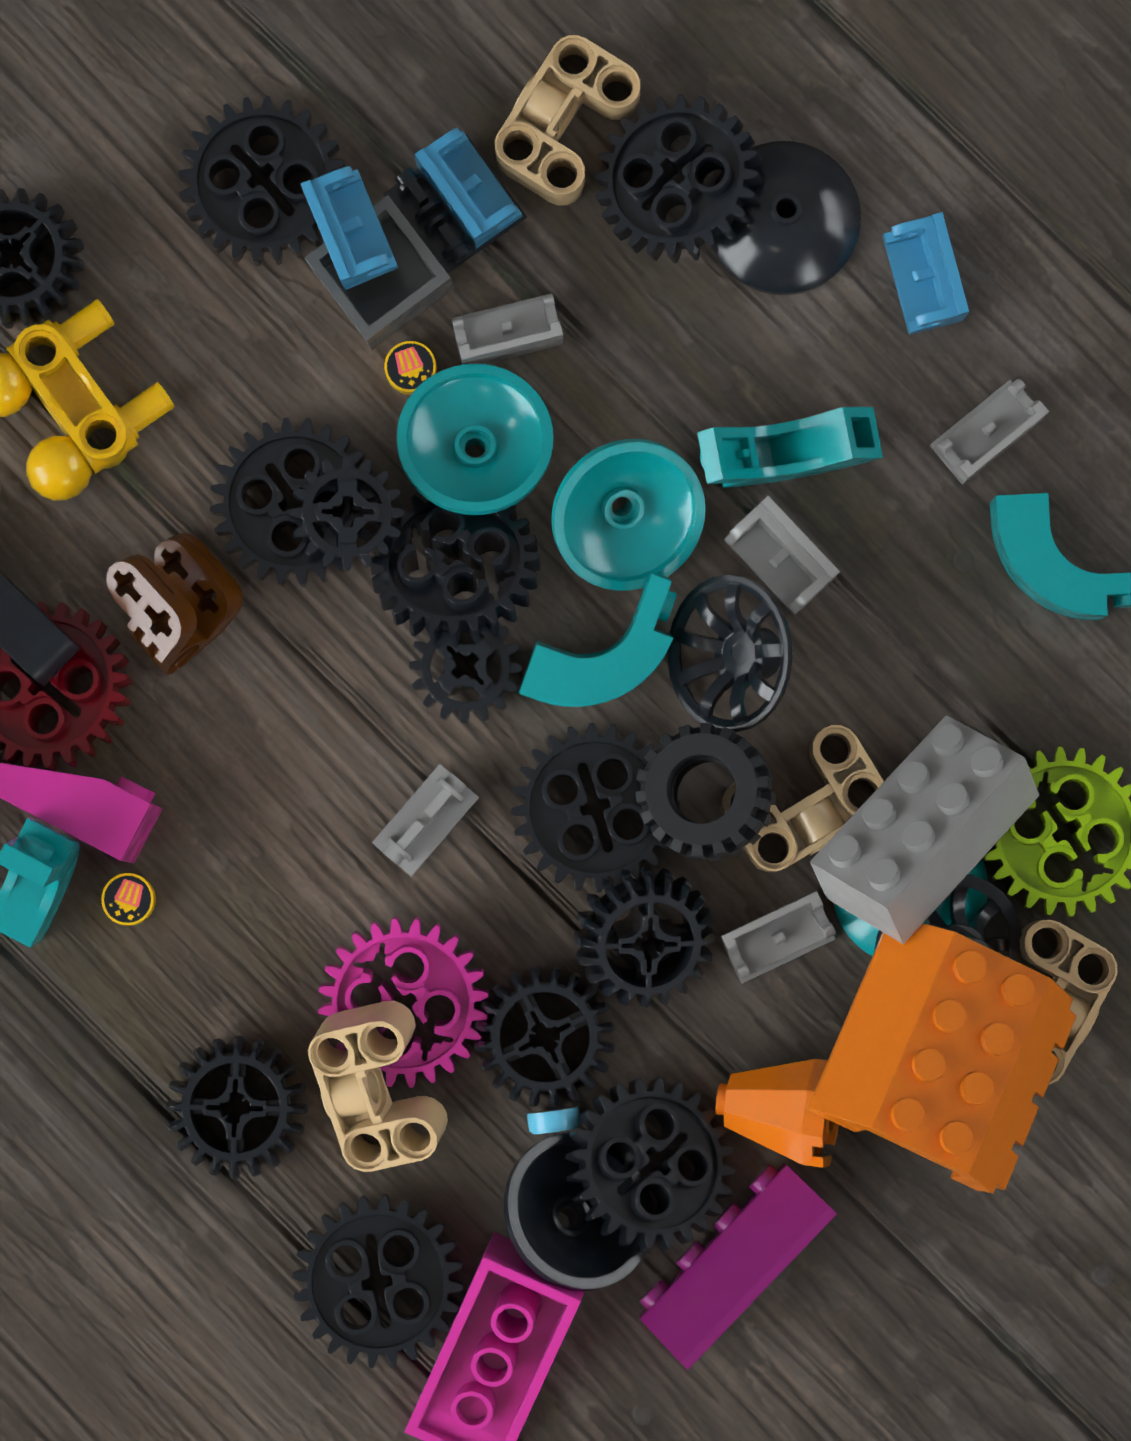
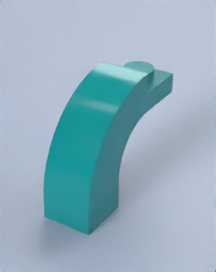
M841 407L784 423L756 427H713L697 432L701 450L700 461L705 471L707 484L722 483L723 488L766 484L812 476L883 458L873 407Z
M1048 493L996 495L990 501L991 528L996 551L1008 575L1028 597L1050 611L1081 620L1100 621L1108 616L1107 600L1113 599V608H1131V573H1091L1070 563L1058 550L1051 533Z
M652 571L649 572L628 629L617 642L606 649L594 653L579 654L536 640L519 686V694L552 705L582 707L608 702L626 694L641 684L660 664L673 640V636L670 633L655 628L657 620L667 622L677 593L669 590L672 582L671 579Z
M29 817L26 819L18 837L4 844L0 852V865L9 869L0 890L1 933L29 948L43 940L75 870L80 851L79 842Z

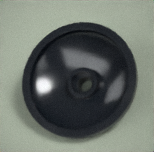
M774 141L750 148L749 150L756 151L761 158V163L751 169L760 174L763 183L748 187V189L755 193L759 203L756 205L743 204L742 209L750 219V222L746 224L734 220L730 226L737 238L731 240L721 233L716 237L719 251L715 254L723 267L734 278L754 290L774 295H794L813 290L832 279L844 267L856 246L861 227V209L856 189L850 177L838 162L813 146L793 141ZM725 170L721 172L714 186L723 179ZM787 202L794 206L796 213L791 218H782L778 215L776 207L780 203Z
M570 1133L557 1134L529 1148L515 1163L510 1172L504 1193V1217L507 1231L523 1261L546 1281L574 1291L602 1289L630 1274L642 1260L646 1251H640L637 1236L631 1244L620 1246L619 1229L609 1235L602 1236L600 1232L604 1219L601 1216L589 1221L585 1220L587 1212L592 1207L590 1201L574 1202L573 1200L583 1190L582 1183L567 1181V1176L579 1171V1164L565 1159L566 1154L579 1150L581 1145L569 1137ZM609 1147L606 1154L607 1164L614 1172L621 1173L624 1168V1158L617 1149ZM639 1171L617 1187L619 1195H624L628 1188L638 1178L642 1177ZM643 1188L640 1194V1204L647 1213L653 1215L648 1189ZM559 1212L567 1216L569 1221L568 1228L560 1223L558 1218Z

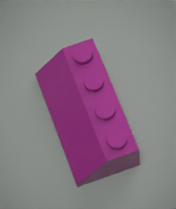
M785 1163L777 1170L769 1164L749 1185V1188L755 1193L741 1208L735 1202L729 1205L712 1224L718 1232L704 1246L698 1240L695 1241L677 1260L676 1264L681 1270L668 1284L659 1279L639 1300L645 1307L639 1313L640 1320L687 1370L837 1215Z

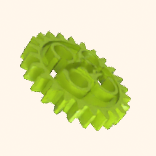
M1063 747L1056 748L1053 762H1048L1041 750L1034 753L1035 768L1031 769L1029 767L1036 788L1039 786V782H1042L1044 773H1048L1047 793L1049 795H1056L1060 786L1065 782H1075L1083 788L1085 802L1080 809L1070 810L1065 808L1060 802L1052 808L1063 824L1072 821L1076 825L1077 830L1072 834V839L1082 853L1091 849L1088 843V834L1093 826L1103 825L1112 831L1115 837L1113 849L1108 854L1094 855L1093 860L1095 864L1103 865V868L1112 869L1113 873L1103 872L1102 875L1094 874L1091 877V881L1087 882L1085 892L1082 891L1083 871L1080 869H1073L1069 878L1063 883L1051 881L1044 872V863L1049 855L1061 854L1069 862L1078 856L1068 841L1062 840L1057 843L1054 840L1052 834L1057 831L1058 827L1047 810L1039 815L1042 821V830L1036 838L1026 839L1020 836L1013 824L994 845L995 849L983 857L984 861L999 860L1001 867L992 876L994 881L1007 876L1013 881L1006 895L1009 897L1013 896L1023 889L1027 892L1024 907L1029 909L1038 899L1044 900L1045 915L1048 916L1052 915L1057 903H1063L1067 917H1073L1076 911V904L1079 901L1082 902L1088 913L1095 912V896L1099 895L1105 902L1112 904L1115 902V897L1111 886L1116 885L1124 890L1131 888L1129 880L1124 875L1126 870L1131 871V802L1128 798L1131 795V784L1121 788L1117 783L1124 770L1122 767L1113 770L1109 774L1103 772L1105 764L1104 755H1100L1092 765L1085 764L1086 754L1084 748L1077 750L1072 761H1067ZM1034 801L1027 810L1035 809L1036 802Z

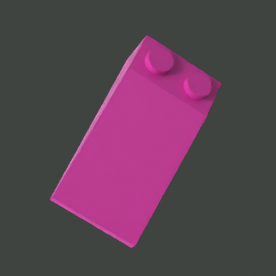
M0 763L1 799L120 861L135 863L163 809L151 802L156 793L122 776L118 783L114 784L99 778Z
M493 1232L404 1432L423 1441H517L581 1303L584 1291L565 1289L546 1281L523 1261L511 1239Z

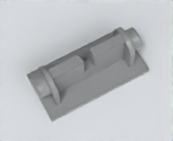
M439 764L372 843L412 877L479 797L456 776Z

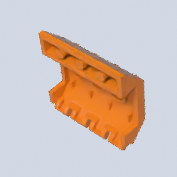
M923 923L904 945L887 934L882 933L807 1110L853 1132L868 1130L953 1171L951 1179L972 1189L992 1194L996 1188L1005 1190L1019 1157L1012 1151V1147L1014 1144L1024 1145L1039 1109L1032 1102L1033 1096L1044 1097L1059 1059L1052 1053L1053 1048H1064L1076 1019V1015L1070 1010L1073 999L1051 978L957 932Z

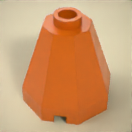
M811 1059L730 1074L728 1084H719L716 1096V1114L724 1116V1127L802 1165L821 1168L830 1166L832 1155L822 1154L824 1144L835 1145L839 1125L807 1110L828 1059Z

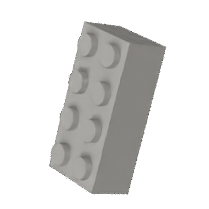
M946 715L810 861L826 898L904 945L1038 798L1039 793L1027 761L1020 754Z

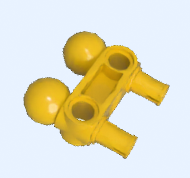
M98 299L60 325L57 321L52 323L48 319L43 324L25 328L17 336L15 343L6 348L7 353H0V417H7L17 413L28 402L33 390L66 435L51 436L41 440L31 450L26 462V476L31 487L41 496L53 501L68 500L79 495L88 486L92 472L97 474L103 469L119 465L126 457L127 452L138 445L136 441L140 438L138 432L175 408L172 400L159 382L153 384L122 407H119L117 404L113 406L77 357L80 355L78 349L115 325L112 317ZM40 345H47L56 351L54 359L44 366H37L28 361L30 352ZM99 428L112 430L116 434L115 442L107 449L98 450L88 444V439L94 430Z

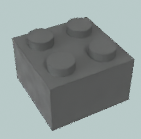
M389 195L373 207L398 269L345 290L325 242L305 257L310 269L371 350L375 349L455 289L451 277Z

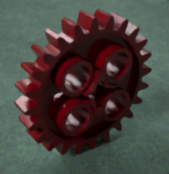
M41 601L38 602L37 606L80 647L78 652L60 669L50 682L81 709V714L78 717L72 716L62 705L45 693L37 683L16 667L13 659L0 647V751L5 748L3 759L13 765L23 755L24 767L36 768L40 758H42L45 768L50 771H56L59 757L62 756L64 761L71 767H76V751L81 749L93 758L96 756L92 741L98 738L109 744L112 742L105 727L108 723L123 726L124 721L114 711L116 706L131 705V700L119 693V688L133 684V679L126 674L118 673L119 669L129 663V659L124 654H112L121 642L114 635L102 638L107 629L103 622L98 619L88 626L90 614L82 608L71 618L70 607L63 602L59 603L54 615H52L49 606ZM92 672L94 680L91 688L83 694H74L73 684L76 678L82 673ZM11 679H20L21 688L18 695L12 700L2 701L1 692L5 683ZM57 711L59 720L56 728L50 733L40 734L38 726L42 716L48 712Z

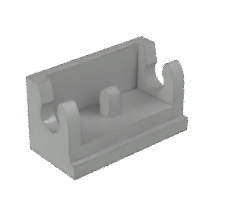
M552 293L451 318L462 365L488 364L563 345V332L557 317Z
M1016 379L1014 382L1011 380L1007 381L930 444V447L962 485L1041 422L1049 413V410L1041 401L1036 400L1033 402L1024 391V388H1026L1025 383L1020 379Z
M769 495L741 520L724 539L730 548L794 616L835 579L840 572Z
M817 891L719 936L741 984L836 939L834 936L836 934L835 929L823 910L824 906Z

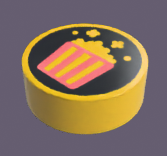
M404 341L395 345L385 359L384 369L387 380L396 391L402 394L411 395L420 384L437 373L433 353L424 344L416 341Z
M123 873L113 877L106 884L102 892L101 901L105 914L112 921L121 925L132 926L140 924L149 918L155 907L156 895L152 885L144 877L132 873Z

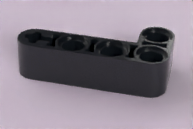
M0 571V647L44 687L78 652L80 647Z

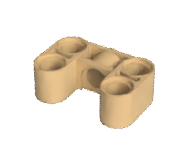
M568 35L561 38L553 46L538 72L528 81L520 93L512 112L498 131L495 139V154L499 169L511 179L552 204L563 206L574 203L582 195L585 187V166L575 152L558 141L582 103L611 120H621L623 117H630L636 111L640 100V78L637 72L630 65L584 37ZM578 55L585 59L588 65L583 72L569 74L559 64L566 56ZM612 82H621L630 88L631 95L623 101H612L604 95L603 89ZM514 140H523L533 150L526 159L513 160L504 153L505 147ZM566 167L575 173L576 180L571 186L558 188L553 186L547 177L553 169Z
M831 725L823 728L813 737L809 746V756L825 786L781 813L776 805H771L769 814L772 816L768 827L763 825L758 834L761 838L767 834L780 836L785 841L787 847L786 855L779 863H768L761 858L758 852L760 839L754 845L748 843L743 849L756 868L764 872L775 873L789 867L808 854L812 856L820 851L859 809L849 801L848 788L850 784L856 780H864L870 783L874 791H876L884 782L859 739L849 728L842 725ZM837 736L844 740L848 747V755L844 762L831 764L822 757L820 745L825 737ZM735 782L727 788L722 796L721 811L723 815L731 807V798L736 791Z
M1039 920L1027 924L1022 929V936L1020 938L1021 956L1032 966L1052 976V980L1073 999L1070 1010L1076 1015L1064 1048H1053L1052 1053L1059 1060L1048 1084L1050 1085L1058 1081L1064 1074L1077 1048L1083 1043L1099 1014L1100 1007L1116 980L1118 968L1113 954L1106 948L1060 922ZM1042 928L1050 930L1057 939L1055 952L1046 959L1039 957L1032 948L1033 935ZM1088 954L1095 955L1100 960L1103 969L1101 977L1093 984L1085 983L1078 974L1079 962Z
M383 1001L328 1016L321 1024L308 1049L309 1061L312 1064L320 1087L323 1106L332 1121L342 1155L351 1167L362 1172L377 1171L422 1161L430 1157L436 1150L448 1122L445 1108L434 1098L416 1096L394 1102L391 1100L380 1067L390 1065L402 1056L415 1030V1018L412 1012L404 1004L396 1001ZM376 1027L389 1028L394 1032L397 1039L383 1037ZM327 1038L340 1040L344 1043L347 1050L335 1049L330 1045ZM409 1123L422 1124L427 1128L429 1134L416 1132ZM361 1134L374 1136L380 1144L373 1145L368 1143Z

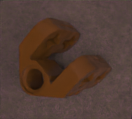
M188 533L177 534L158 544L154 552V563L146 556L136 554L115 562L107 572L106 583L110 594L131 618L127 624L131 637L166 675L173 674L222 634L238 614L243 604L242 591L236 580L200 540ZM182 554L183 557H182V559H181V561H180V563H179V562H178V559L180 558V555ZM216 592V593H217V596L215 597V600L213 601L212 597L214 596V593Z

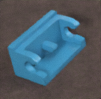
M455 128L426 148H422L415 153L417 167L476 249L522 217L521 211L512 202L470 143L463 130L460 132L458 128Z
M347 166L316 179L300 183L345 290L398 269L358 169L352 171L351 166Z
M943 212L891 227V232L883 234V241L908 334L911 335L964 321L969 313Z

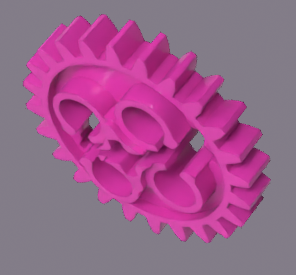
M394 916L390 931L384 932L381 925L377 921H373L371 923L372 938L367 939L357 930L353 932L351 936L356 949L353 951L339 945L336 950L339 958L344 962L343 966L328 963L325 971L336 979L335 983H324L319 987V992L332 997V1002L321 1005L318 1009V1014L330 1016L337 1012L361 1007L355 1002L353 989L361 983H371L374 974L373 970L355 966L354 962L365 963V961H374L376 953H379L380 944L384 943L385 965L393 967L395 959L405 952L417 954L424 963L423 973L415 978L404 977L398 971H395L391 976V980L400 994L405 996L412 992L416 998L413 1001L412 1010L423 1024L429 1018L426 1010V1002L429 998L435 995H443L453 1002L455 1013L446 1020H436L434 1027L435 1034L451 1037L453 1041L443 1040L442 1042H434L431 1050H428L427 1059L423 1060L422 1038L415 1036L412 1044L404 1050L402 1056L396 1062L380 1067L381 1071L386 1072L387 1087H392L397 1074H404L409 1088H413L417 1073L422 1071L430 1083H434L436 1081L435 1066L439 1064L448 1072H454L455 1064L451 1055L456 1053L467 1059L470 1057L471 1051L464 1042V1039L480 1040L482 1037V1032L476 1030L471 1023L472 1021L486 1020L488 1016L487 1012L475 1006V1002L487 998L489 991L473 986L474 982L484 976L483 968L468 970L466 967L474 956L473 950L457 954L454 949L457 946L459 935L455 934L443 942L439 939L441 924L438 922L431 928L428 934L421 932L420 917H415L410 930H403L399 917ZM385 980L381 981L378 986L381 993V1002L394 1001L396 998L394 991ZM376 1027L378 1032L383 1036V1032L387 1028ZM340 1040L334 1047L341 1051L347 1050L344 1043Z

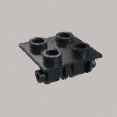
M468 135L466 136L469 138L470 143L522 213L520 219L477 249L419 169L416 171L412 168L406 169L395 178L397 184L383 193L385 197L389 195L447 273L456 269L527 218Z

